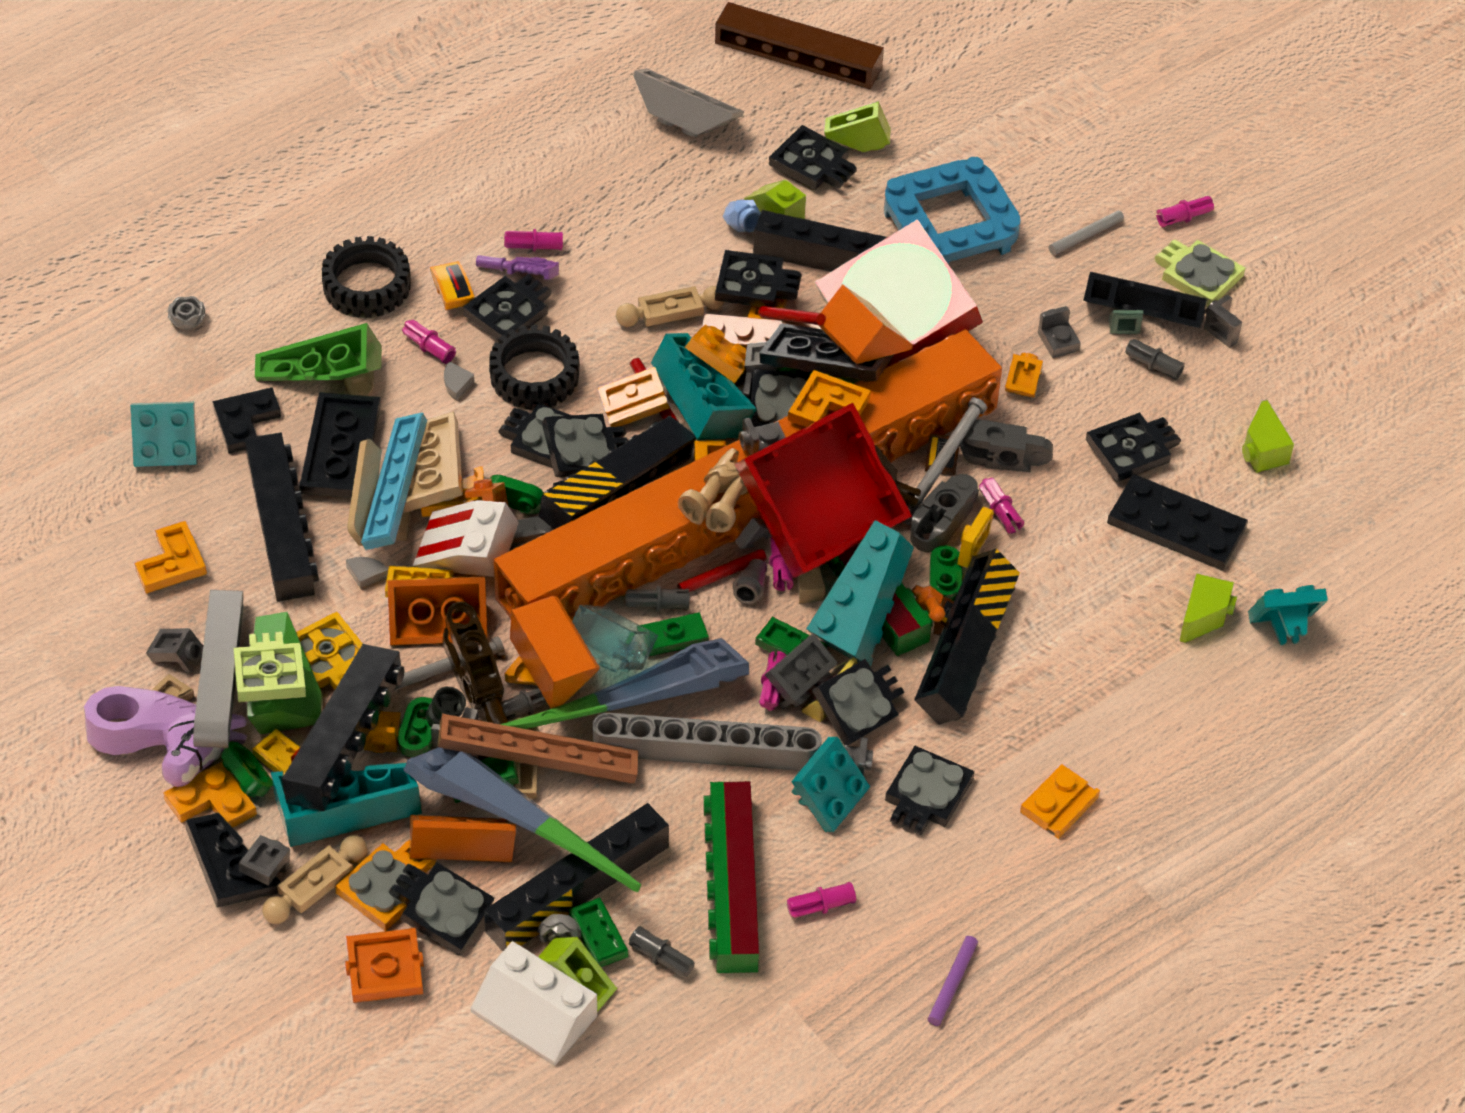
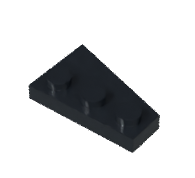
M220 813L186 820L185 829L217 908L278 893L277 886L281 881L277 876L267 885L239 872V862L248 852V849L243 844L242 837Z

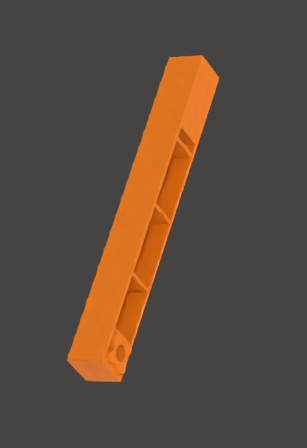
M965 329L885 368L877 382L858 381L854 383V385L871 390L870 400L860 417L874 444L892 463L895 459L907 453L915 452L921 446L927 444L930 434L945 435L955 430L968 410V403L971 398H978L987 405L984 414H979L977 418L989 415L997 409L1002 367ZM828 410V412H827V414L825 415V417H826L827 415H829V414L835 412V411ZM788 416L776 421L779 422L785 437L805 428V426L788 421ZM737 440L493 559L496 601L511 619V610L556 596L572 622H574L580 616L594 609H600L608 602L620 596H625V592L628 589H636L648 582H654L662 575L674 569H680L688 562L700 556H706L714 549L728 542H734L752 518L762 519L748 491L740 495L734 507L736 520L732 528L726 532H714L708 529L706 517L700 525L691 522L679 509L678 500L685 491L690 489L700 493L706 485L704 477L728 450L734 448L739 451L737 462L750 456L748 450H743L740 440ZM725 492L718 493L712 505L719 502Z

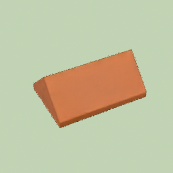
M843 284L820 312L825 315L826 321L823 325L818 326L856 364L912 349V343L871 303Z
M485 577L387 580L390 645L442 643L444 629L446 628L447 610L456 602H466L474 608L487 637ZM456 612L451 616L454 623L466 625L470 621V617L465 612ZM449 635V636H448V639H449V641H450L451 643H453V641H452V639H451V637H450V635Z
M551 596L511 610V642L550 709L563 705L600 669L599 665L558 597Z
M410 815V858L512 862L516 824L504 818Z

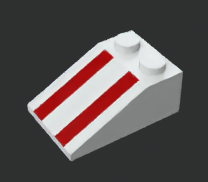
M476 500L434 511L430 516L413 567L453 570V573L494 577L493 559L509 552L519 522L505 502Z

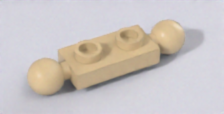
M696 286L638 297V307L631 303H624L616 311V320L624 327H631L639 319L643 318L646 327L702 316L704 315V306L715 310L722 307L725 302L715 301L716 286L706 288L703 294H698Z
M356 835L346 837L342 841L338 853L328 845L277 886L278 893L282 897H271L263 904L262 913L264 918L272 924H280L288 918L292 906L302 914L352 871V865L349 862H359L366 856L367 844L364 839Z

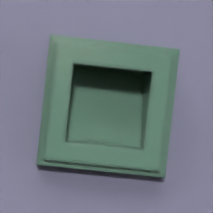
M1113 310L1109 315L1110 334H1140L1143 310Z

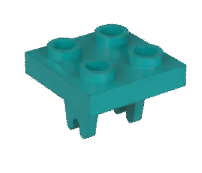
M194 401L131 403L134 467L197 465Z
M1306 585L1296 588V592L1284 593L1283 589L1268 590L1248 610L1250 623L1271 621L1280 645L1287 643L1286 636L1291 638L1293 644L1299 642V633L1301 636L1307 634L1308 617L1313 616L1328 601L1326 588L1315 589L1314 585Z
M828 737L791 781L794 785L792 793L801 796L798 801L799 804L808 806L825 832H834L870 788L867 780L838 737Z

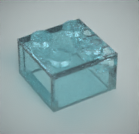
M580 605L572 621L591 654L601 660L599 665L616 673L618 669L629 673L630 670H643L658 638L656 633L602 606Z

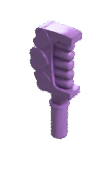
M478 255L476 258L477 267L501 271L507 269V274L511 275L515 272L542 275L546 280L559 275V262L547 261L545 258L516 257L511 261H506L504 257L496 258Z

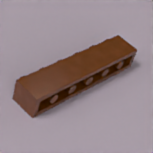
M731 2L726 4L715 23V44L870 90L883 68L884 47Z

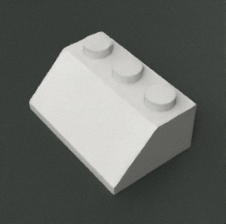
M512 941L490 966L470 1010L479 1018L555 1066L597 1017V994Z

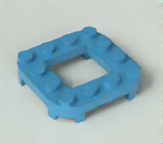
M979 157L953 161L887 181L884 200L885 217H891L898 230L918 219L948 264L954 260L998 249L1000 254L1004 255L1011 251V246L1018 239L1020 215L992 170L984 165L983 160ZM962 190L965 197L971 195L986 221L939 234L918 202Z

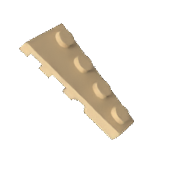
M454 411L427 419L403 513L442 501H450L455 497L463 495L458 420Z

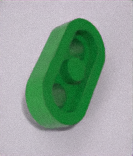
M493 475L490 477L493 483L504 482L509 508L519 510L524 514H538L540 512V502L544 492L539 487L503 475Z
M948 545L939 546L931 553L929 586L943 595V599L946 597L955 601L962 584V566L957 565L959 550Z
M416 698L406 708L398 733V745L401 753L407 757H416L430 751L432 747V727L426 719L420 718L426 717L427 709L432 702L431 698Z
M230 741L228 748H224L221 752L223 766L235 775L244 793L251 797H264L273 786L271 777L249 749L238 742Z

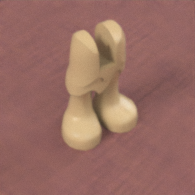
M731 448L718 463L708 471V474L704 477L706 485L700 493L690 489L685 491L678 500L679 509L691 522L700 525L706 517L707 528L714 532H726L732 528L736 520L734 507L740 495L748 491L734 465L739 457V451ZM725 492L721 500L712 505L717 494Z

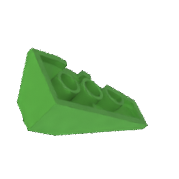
M364 323L255 354L254 377L257 381L342 380L380 369L382 366V345L369 325Z
M288 612L256 617L254 634H256L257 642H263L262 633H269L270 641H275V632H282L283 644L300 643L301 645ZM302 646L301 654L306 697L247 702V717L260 735L272 733L275 729L284 731L312 726L323 711V694Z

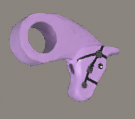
M114 686L94 693L84 706L86 735L90 745L99 752L112 755L128 754L151 746L165 745L167 754L162 762V775L167 783L176 787L189 784L202 770L217 761L224 749L194 747L193 733L196 704L170 694L143 688ZM232 714L229 742L245 743L247 735L232 731L246 726L247 721L245 717ZM113 719H128L122 722H110Z

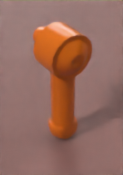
M915 585L912 592L916 597V602L923 610L928 611L931 620L940 622L946 615L944 608L941 607L943 595L932 586L921 587Z

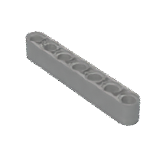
M210 590L194 719V747L228 748L236 682L233 648H238L240 645L243 591Z
M602 713L593 721V742L638 750V759L800 771L822 745V738L819 732L809 727L620 713Z

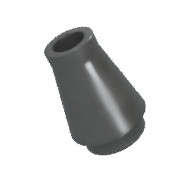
M752 559L745 570L733 582V593L739 602L753 604L762 598L765 573L767 571V565L764 561Z

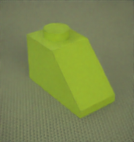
M878 101L825 118L824 134L830 140L861 152H867L870 150H880L889 145L891 128Z
M787 180L766 184L744 198V200H754L760 212L766 210L805 219L806 195Z
M1268 400L1261 402L1247 430L1245 443L1242 446L1244 459L1246 462H1250L1256 473L1290 464L1294 447L1292 439Z
M1196 573L1182 626L1180 642H1189L1224 626L1226 614L1233 615L1237 596L1231 595L1234 582Z
M578 937L554 938L538 956L543 961L596 993L597 1012L618 989Z

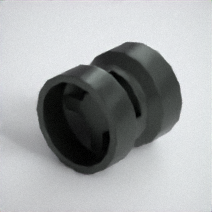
M448 686L437 690L426 712L428 724L431 727L433 724H440L442 714L460 717L466 706V699L463 693L454 687Z

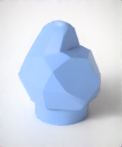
M736 200L728 204L723 218L737 232H754L761 212L754 200Z

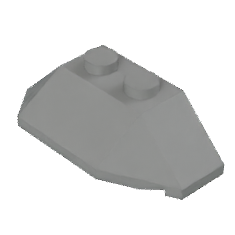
M648 68L635 70L634 79L648 112L658 117L657 121L662 124L681 127V131L689 136L697 137L698 134L711 132L743 117V110L685 86Z

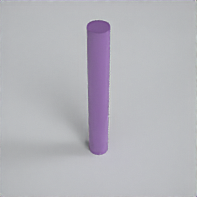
M965 937L927 1020L934 1026L941 1025L978 944V940L975 937Z

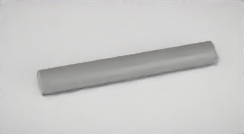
M1118 210L1048 246L1049 251L1052 255H1056L1124 221V215Z

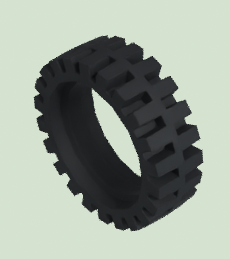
M361 236L355 237V243L347 239L343 241V247L337 244L333 247L334 252L329 251L326 254V259L323 260L322 285L324 295H326L327 301L332 303L333 308L336 310L341 308L343 314L348 315L352 311L353 317L359 318L360 314L364 313L365 318H372V312H376L377 317L384 315V309L389 313L394 311L395 305L398 307L402 305L403 299H406L409 295L411 274L408 258L400 247L396 248V244L392 241L386 244V240L379 237L377 242H374V236H367L366 241H362ZM366 262L381 264L390 268L395 273V277L389 284L371 291H355L343 286L337 280L343 270L352 265Z
M531 325V330H526L525 326H521L518 328V333L512 329L507 332V337L502 335L498 338V343L495 342L492 346L489 357L492 387L495 388L498 396L502 395L505 402L509 403L512 400L513 406L520 407L524 403L525 409H532L533 404L540 403L545 405V403H548L552 407L556 405L557 399L562 403L566 400L567 394L571 396L574 392V387L578 385L580 371L578 350H576L575 343L570 342V337L566 334L561 336L560 330L555 329L550 333L549 326L543 325L542 330H538V325ZM539 351L548 353L561 360L564 364L563 371L556 377L544 382L530 383L517 380L505 370V365L513 357L525 352Z

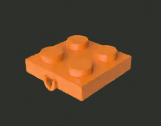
M416 928L346 936L349 961H345L346 974L351 978L353 1003L423 994L420 967H424L422 952L418 951Z

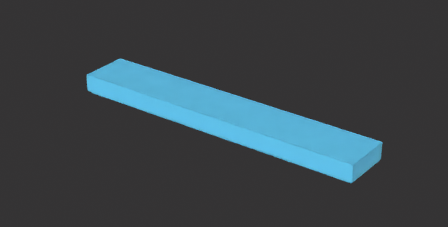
M423 412L395 419L361 540L365 550L395 544L427 424V419Z

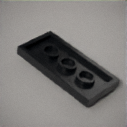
M784 323L778 326L759 352L761 364H768L775 368L799 369L806 373L816 370L829 374L832 377L856 378L863 382H877L895 355L856 364L822 329Z
M319 392L299 485L301 494L352 498L360 442L371 439L374 442L381 407L380 397Z
M1133 474L1108 515L1107 524L1223 571L1247 528L1248 520Z

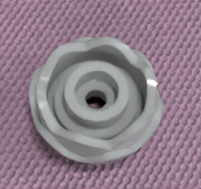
M194 296L177 297L168 307L169 320L180 329H193L200 325L205 317L203 302Z
M563 914L548 916L542 921L537 932L540 933V940L543 943L551 942L554 938L578 937L581 939V930L576 920Z

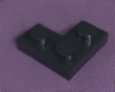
M273 387L212 401L228 454L246 450L244 438L257 436L253 426L254 423L281 417L280 407Z

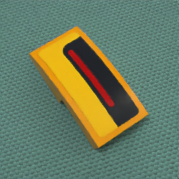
M459 261L430 267L437 293L441 295L445 310L463 307L474 299L470 283Z

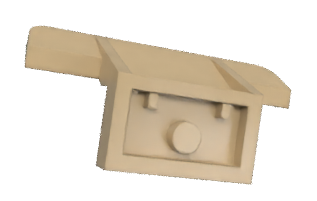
M371 439L360 442L347 524L348 532L358 546H363L361 540L380 476L378 473L382 450ZM411 511L402 514L396 540L407 541Z

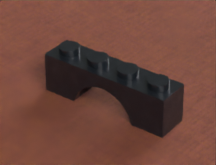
M1090 272L1083 299L1086 302L1122 310H1143L1144 315L1197 328H1202L1209 298L1097 272Z

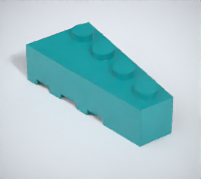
M666 333L651 364L653 367H656L660 379L697 440L739 438V432L743 431V419H752L757 408L731 380L685 348L692 338L688 333Z
M875 520L806 630L811 634L814 633L820 641L828 644L830 648L850 659L854 657L858 663L866 659L871 667L874 660L872 654L876 643L879 644L882 638L883 631L881 629L887 613H891L894 605L892 598L896 587L901 585L914 547L899 532Z
M406 763L369 765L362 771L351 770L342 779L336 797L330 800L324 812L286 803L282 781L283 771L271 772L275 800L290 847L407 818L410 815L422 814L419 786L413 777L403 771Z

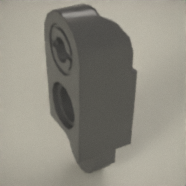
M975 420L960 443L962 454L968 462L975 465H985V468L1030 472L1031 465L1040 466L1047 464L1053 458V444L1051 441L1042 436L1026 434L1027 427L1006 423Z
M967 474L952 476L946 483L942 481L923 500L912 516L910 541L914 547L923 552H932L935 548L948 543L973 509V503L978 498V483L975 478ZM931 533L928 540L923 537V534Z

